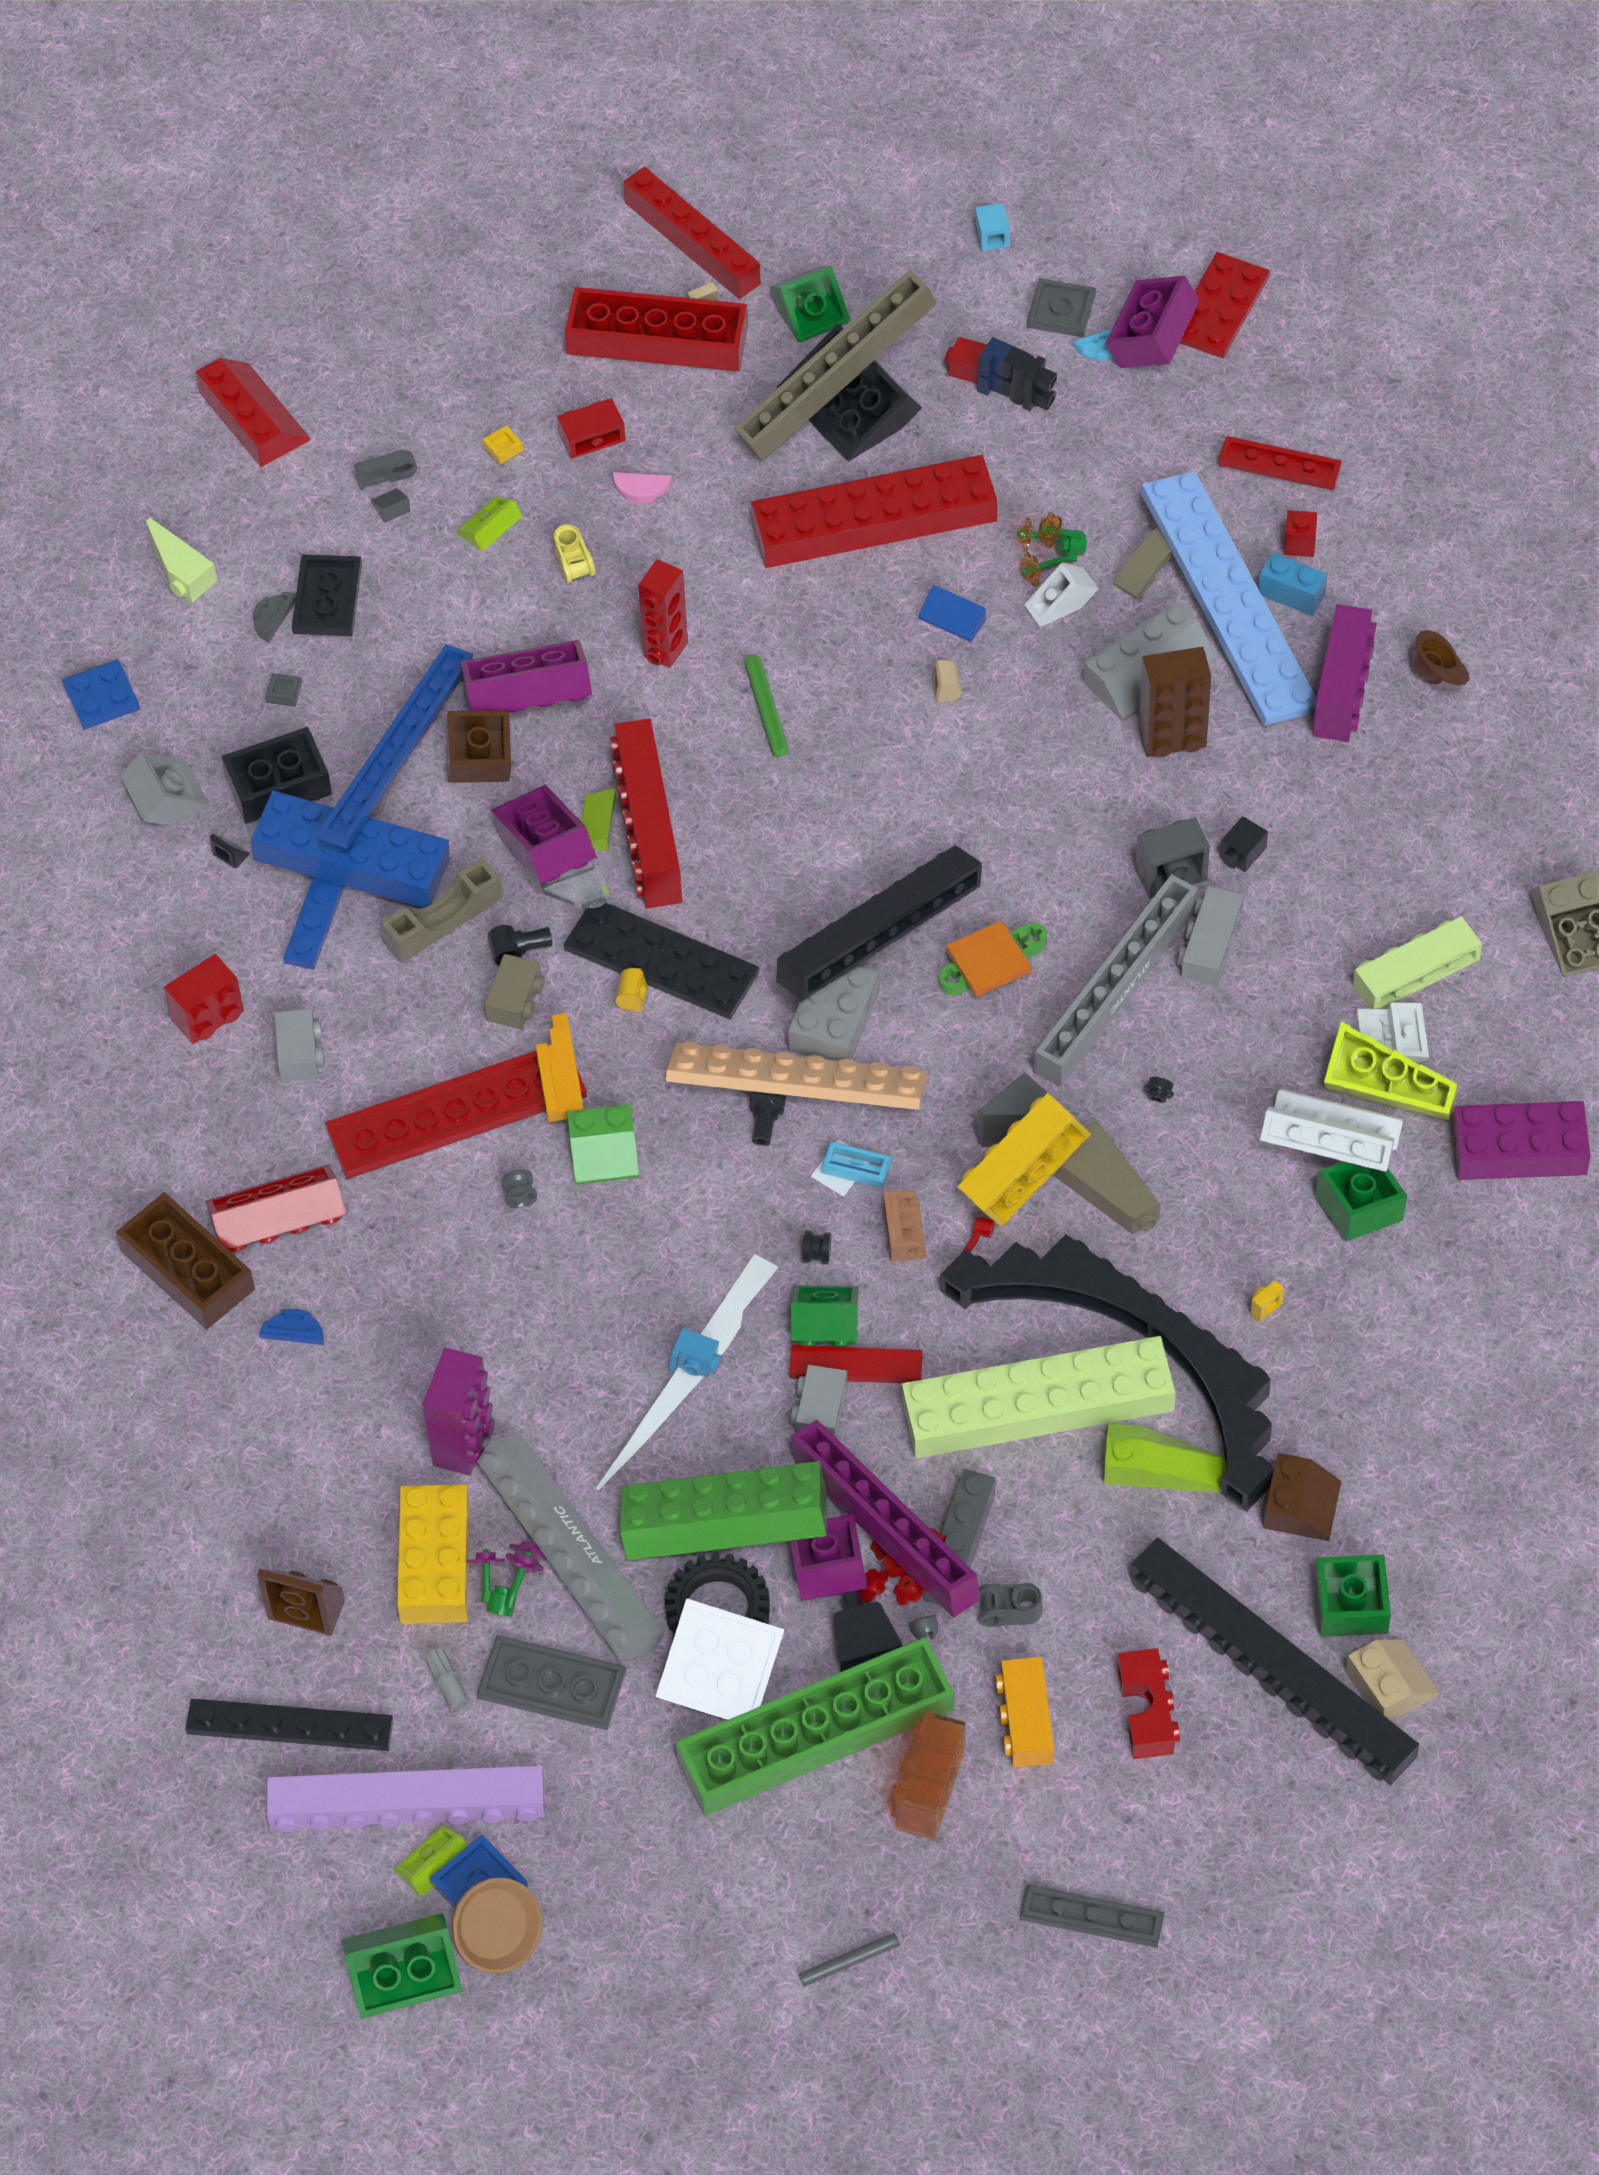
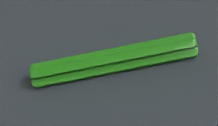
M758 655L748 656L745 658V667L772 754L775 757L785 756L788 754V744L761 658Z

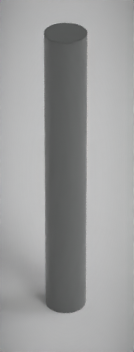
M895 1933L887 1935L799 1973V1979L803 1987L900 1946Z

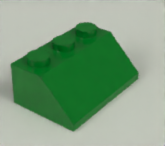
M443 1913L341 1939L360 2018L463 1992Z

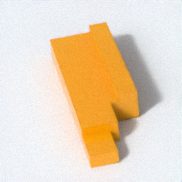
M567 1013L551 1015L553 1028L549 1029L551 1045H547V1043L536 1044L548 1122L567 1120V1111L584 1109Z

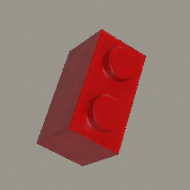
M612 398L598 401L576 410H570L557 416L558 433L570 459L626 441L625 424Z

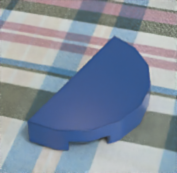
M300 1309L281 1310V1314L273 1316L269 1321L266 1320L259 1332V1337L264 1339L324 1345V1333L319 1322L312 1317V1314Z

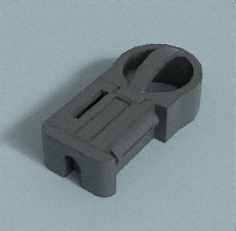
M398 450L387 455L358 462L354 465L359 487L363 490L365 489L364 487L390 480V482L410 478L416 473L417 465L412 452ZM407 463L406 465H404V466H402V467H397V468H396V466L399 465V464Z

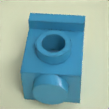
M682 1328L671 1353L669 1370L675 1372L676 1368L680 1367L690 1375H702L707 1378L710 1372L716 1374L722 1359V1355L717 1354L719 1341Z

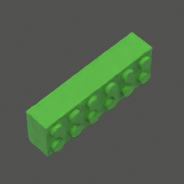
M820 1461L622 1486L620 1534L627 1560L827 1536V1490Z

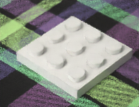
M686 1599L656 1697L727 1720L760 1707L784 1629Z

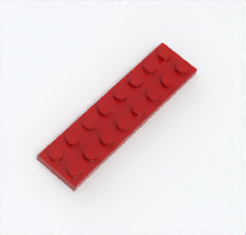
M535 1050L326 1121V1130L346 1180L545 1112L546 1106L537 1052ZM577 1069L583 1099L587 1097V1090Z

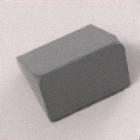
M394 489L371 500V504L384 523L411 511L408 497L399 489Z

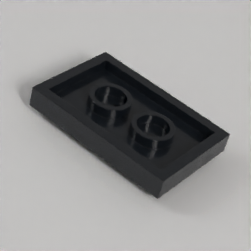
M302 554L292 620L293 634L353 636L362 570V559L360 556Z

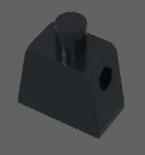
M857 1591L849 1592L841 1597L844 1610L833 1614L839 1672L902 1647L901 1640L879 1602L875 1601L864 1604L860 1592Z

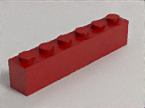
M644 166L623 181L625 204L739 300L761 285L760 262Z

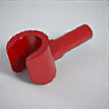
M985 1217L977 1218L973 1234L963 1251L966 1249L971 1253L977 1242H979L980 1236L991 1238L995 1228L994 1220Z

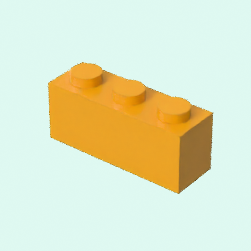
M1042 1657L1002 1660L1001 1673L995 1674L997 1694H1004L1005 1704L999 1705L1001 1725H1008L1009 1735L1003 1736L1005 1756L1012 1757L1013 1768L1054 1764V1744Z

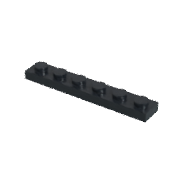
M191 1698L185 1730L188 1735L389 1751L394 1720L393 1715Z

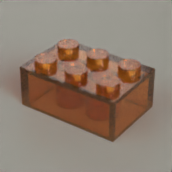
M926 1711L922 1723L917 1721L914 1726L911 1741L914 1742L912 1753L906 1752L901 1767V1772H904L902 1783L896 1782L892 1792L891 1802L894 1804L891 1816L896 1818V1830L936 1841L965 1753L966 1722Z

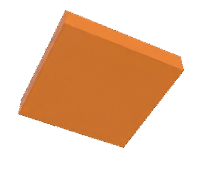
M1002 920L946 945V952L976 998L1032 973V966Z

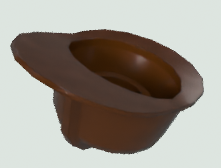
M1425 630L1416 636V649L1412 656V665L1426 682L1439 684L1445 681L1460 686L1465 685L1469 681V673L1457 656L1450 642L1442 635L1434 631Z

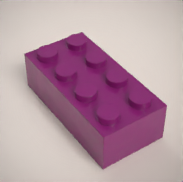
M1336 604L1316 700L1313 737L1349 742L1351 731L1357 732L1359 712L1360 707L1362 708L1364 688L1365 683L1368 681L1369 663L1373 656L1377 623L1371 622L1373 611L1371 609Z
M579 639L460 661L470 711H509L510 713H517L525 710L526 707L537 705L539 707H549L558 701L568 700L575 702L583 700L585 696L592 695L587 660Z
M546 784L490 810L502 842L540 883L554 881L561 874L571 869L582 868L590 860L597 858L586 826Z
M1584 1101L1455 1106L1452 1130L1458 1180L1587 1175L1591 1155Z
M444 1347L422 1403L433 1466L471 1476L474 1466H479L477 1461L484 1452L483 1442L485 1437H491L495 1426V1419L491 1417L493 1404L489 1402L490 1387H487L486 1384L488 1371L484 1370L483 1358L481 1356Z

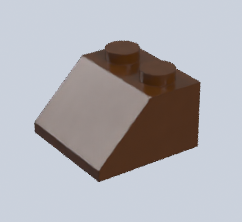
M1277 1453L1263 1528L1330 1541L1342 1481L1312 1459Z

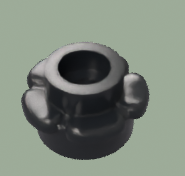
M1150 1077L1148 1084L1143 1086V1089L1148 1093L1147 1098L1152 1101L1165 1103L1167 1098L1171 1099L1174 1096L1172 1092L1174 1084L1164 1078Z

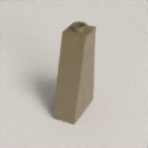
M1095 1120L1084 1126L1091 1135L1061 1165L1053 1176L1132 1235L1140 1230H1150L1160 1219V1203L1099 1122Z

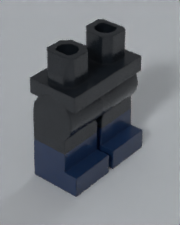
M992 337L979 356L977 392L988 396L992 390L1009 397L1015 404L1023 405V409L1031 411L1034 405L1049 410L1056 398V391L1052 389L1057 381V373L1045 368V358L1037 356L1035 359L1030 353Z

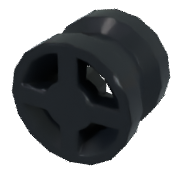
M805 1230L802 1262L810 1263L815 1260L820 1261L821 1264L829 1265L832 1233L824 1232L822 1235H815L812 1231Z

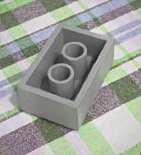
M856 966L804 1001L801 1000L788 1030L789 1051L805 1056L818 1055L828 1060L852 1059L879 994V972Z

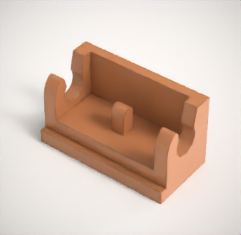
M913 1190L883 1191L891 1262L926 1258L919 1199H914L916 1198V1192Z

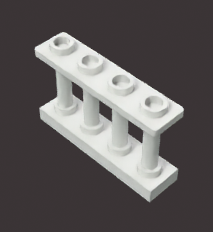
M1279 1089L1274 1108L1268 1107L1260 1140L1386 1172L1392 1150H1396L1398 1147L1403 1119Z

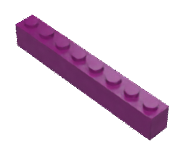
M818 1420L790 1436L795 1463L820 1461L827 1494L847 1514L854 1513L855 1522L953 1618L981 1600L977 1574Z

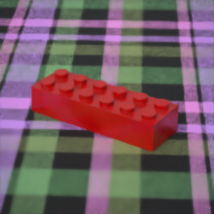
M574 287L565 328L567 354L740 371L748 331V308L745 303Z
M651 718L615 723V736L610 737L614 773L617 776L619 798L621 797V811L623 822L626 824V838L628 848L631 851L632 870L636 877L637 897H644L646 909L683 903L680 866Z

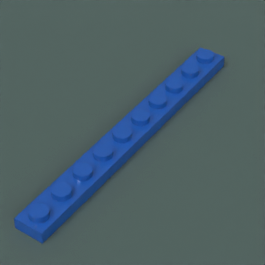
M447 644L444 645L320 828V840L348 849L462 679L460 661L473 659V653Z

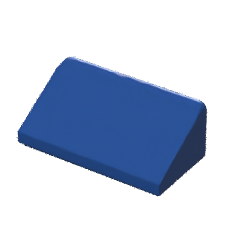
M934 585L925 600L918 619L972 642L986 621V609L981 605Z

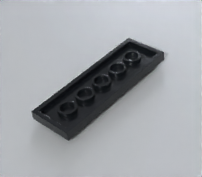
M594 897L564 943L565 951L620 974L628 968H641L648 986L729 1020L732 1019L760 973L759 966Z

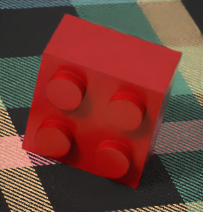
M216 953L164 986L171 1020L192 1044L199 1040L208 1039L214 1034L216 1029L226 1023L234 1022L244 1012L238 978Z

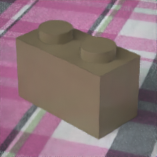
M504 954L484 1004L486 1021L523 1029L526 1019L531 1020L533 1017L536 994H541L544 988L545 976L541 975L540 962Z

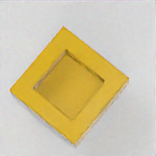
M507 425L482 439L483 447L500 465L524 451L523 442Z
M1276 1280L1267 1287H1260L1251 1298L1250 1315L1259 1323L1283 1304L1285 1288Z

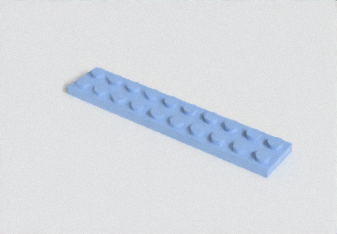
M1196 472L1143 483L1140 493L1263 726L1315 713L1317 698Z

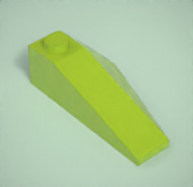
M1108 1423L1104 1484L1221 1493L1222 1476L1226 1473L1224 1456L1144 1426Z

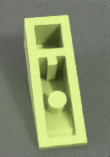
M152 518L146 520L149 538L167 577L170 589L176 596L180 598L185 597L193 603L217 581L214 563Z

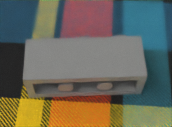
M1207 886L1204 897H1198L1194 914L1198 916L1196 922L1190 921L1186 934V939L1189 940L1187 947H1181L1177 964L1182 966V978L1218 986L1242 915L1244 894Z

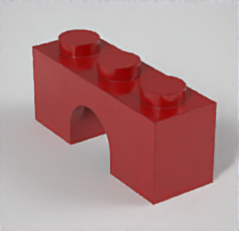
M1158 1648L1118 1653L1117 1670L1122 1698L1138 1696L1147 1700L1151 1705L1145 1712L1129 1714L1128 1732L1133 1759L1174 1754L1175 1742H1180V1731L1178 1722L1171 1721L1170 1711H1174L1175 1707L1172 1690L1166 1691L1164 1680H1169L1166 1659L1160 1660Z

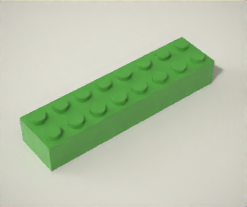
M924 1637L676 1741L677 1759L704 1816H707L954 1711L955 1693L927 1638Z

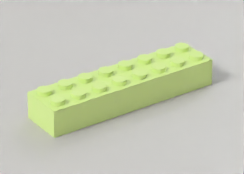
M1161 1336L902 1383V1403L915 1459L1172 1412L1175 1408L1176 1395Z

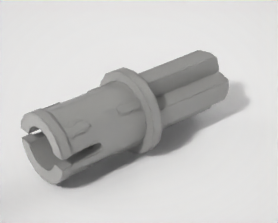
M431 1649L425 1655V1659L436 1679L435 1687L441 1689L452 1713L467 1708L471 1702L459 1681V1672L454 1671L444 1649Z

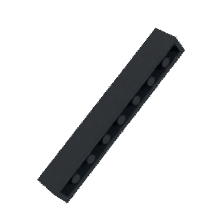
M956 845L945 852L939 853L931 861L917 867L912 873L901 880L895 881L884 891L873 895L862 905L851 909L840 919L828 924L813 936L806 938L793 949L784 952L777 958L776 982L804 1001L979 888L981 885L982 863Z

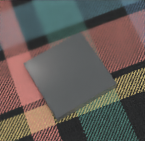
M1039 278L1027 320V328L1084 338L1096 295V288Z

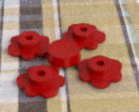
M930 1528L943 1542L945 1541L946 1536L943 1533H938L936 1529ZM873 1540L870 1549L875 1553L877 1559H884L883 1567L885 1571L878 1572L875 1568H872L865 1573L868 1588L857 1590V1592H860L862 1600L865 1603L872 1602L877 1595L884 1593L886 1589L884 1584L888 1581V1576H901L898 1585L893 1589L894 1594L897 1596L896 1601L900 1605H906L910 1601H919L921 1594L926 1592V1590Z

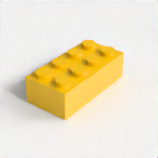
M1049 1093L1044 1097H1039L1032 1103L1027 1115L1009 1127L1007 1135L999 1144L992 1145L986 1151L985 1158L977 1167L969 1169L962 1177V1182L958 1185L1000 1227L1010 1220L1091 1135Z
M467 1484L400 1486L397 1607L401 1624L468 1622L469 1563H466V1560L469 1559L470 1498Z

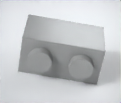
M312 1008L274 1012L277 1059L281 1082L319 1078L318 1066L324 1065L322 1047H317L316 1039H322L320 1020L314 1021Z
M808 1365L806 1377L800 1376L798 1382L797 1396H801L800 1405L793 1406L791 1424L796 1425V1432L818 1420L837 1438L848 1387L847 1371Z

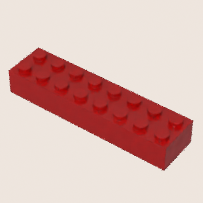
M983 454L751 501L752 524L765 569L997 522L998 500Z

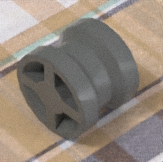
M524 1169L513 1170L502 1177V1187L507 1191L505 1194L507 1206L520 1208L532 1205L537 1200L536 1189L532 1187L534 1181L530 1171Z

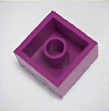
M854 1513L827 1518V1536L790 1541L801 1601L868 1588Z

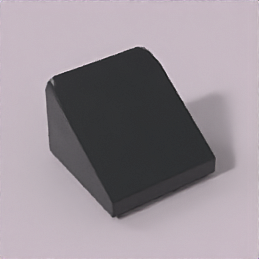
M215 834L210 836L213 855L234 869L238 868L250 854L227 838Z

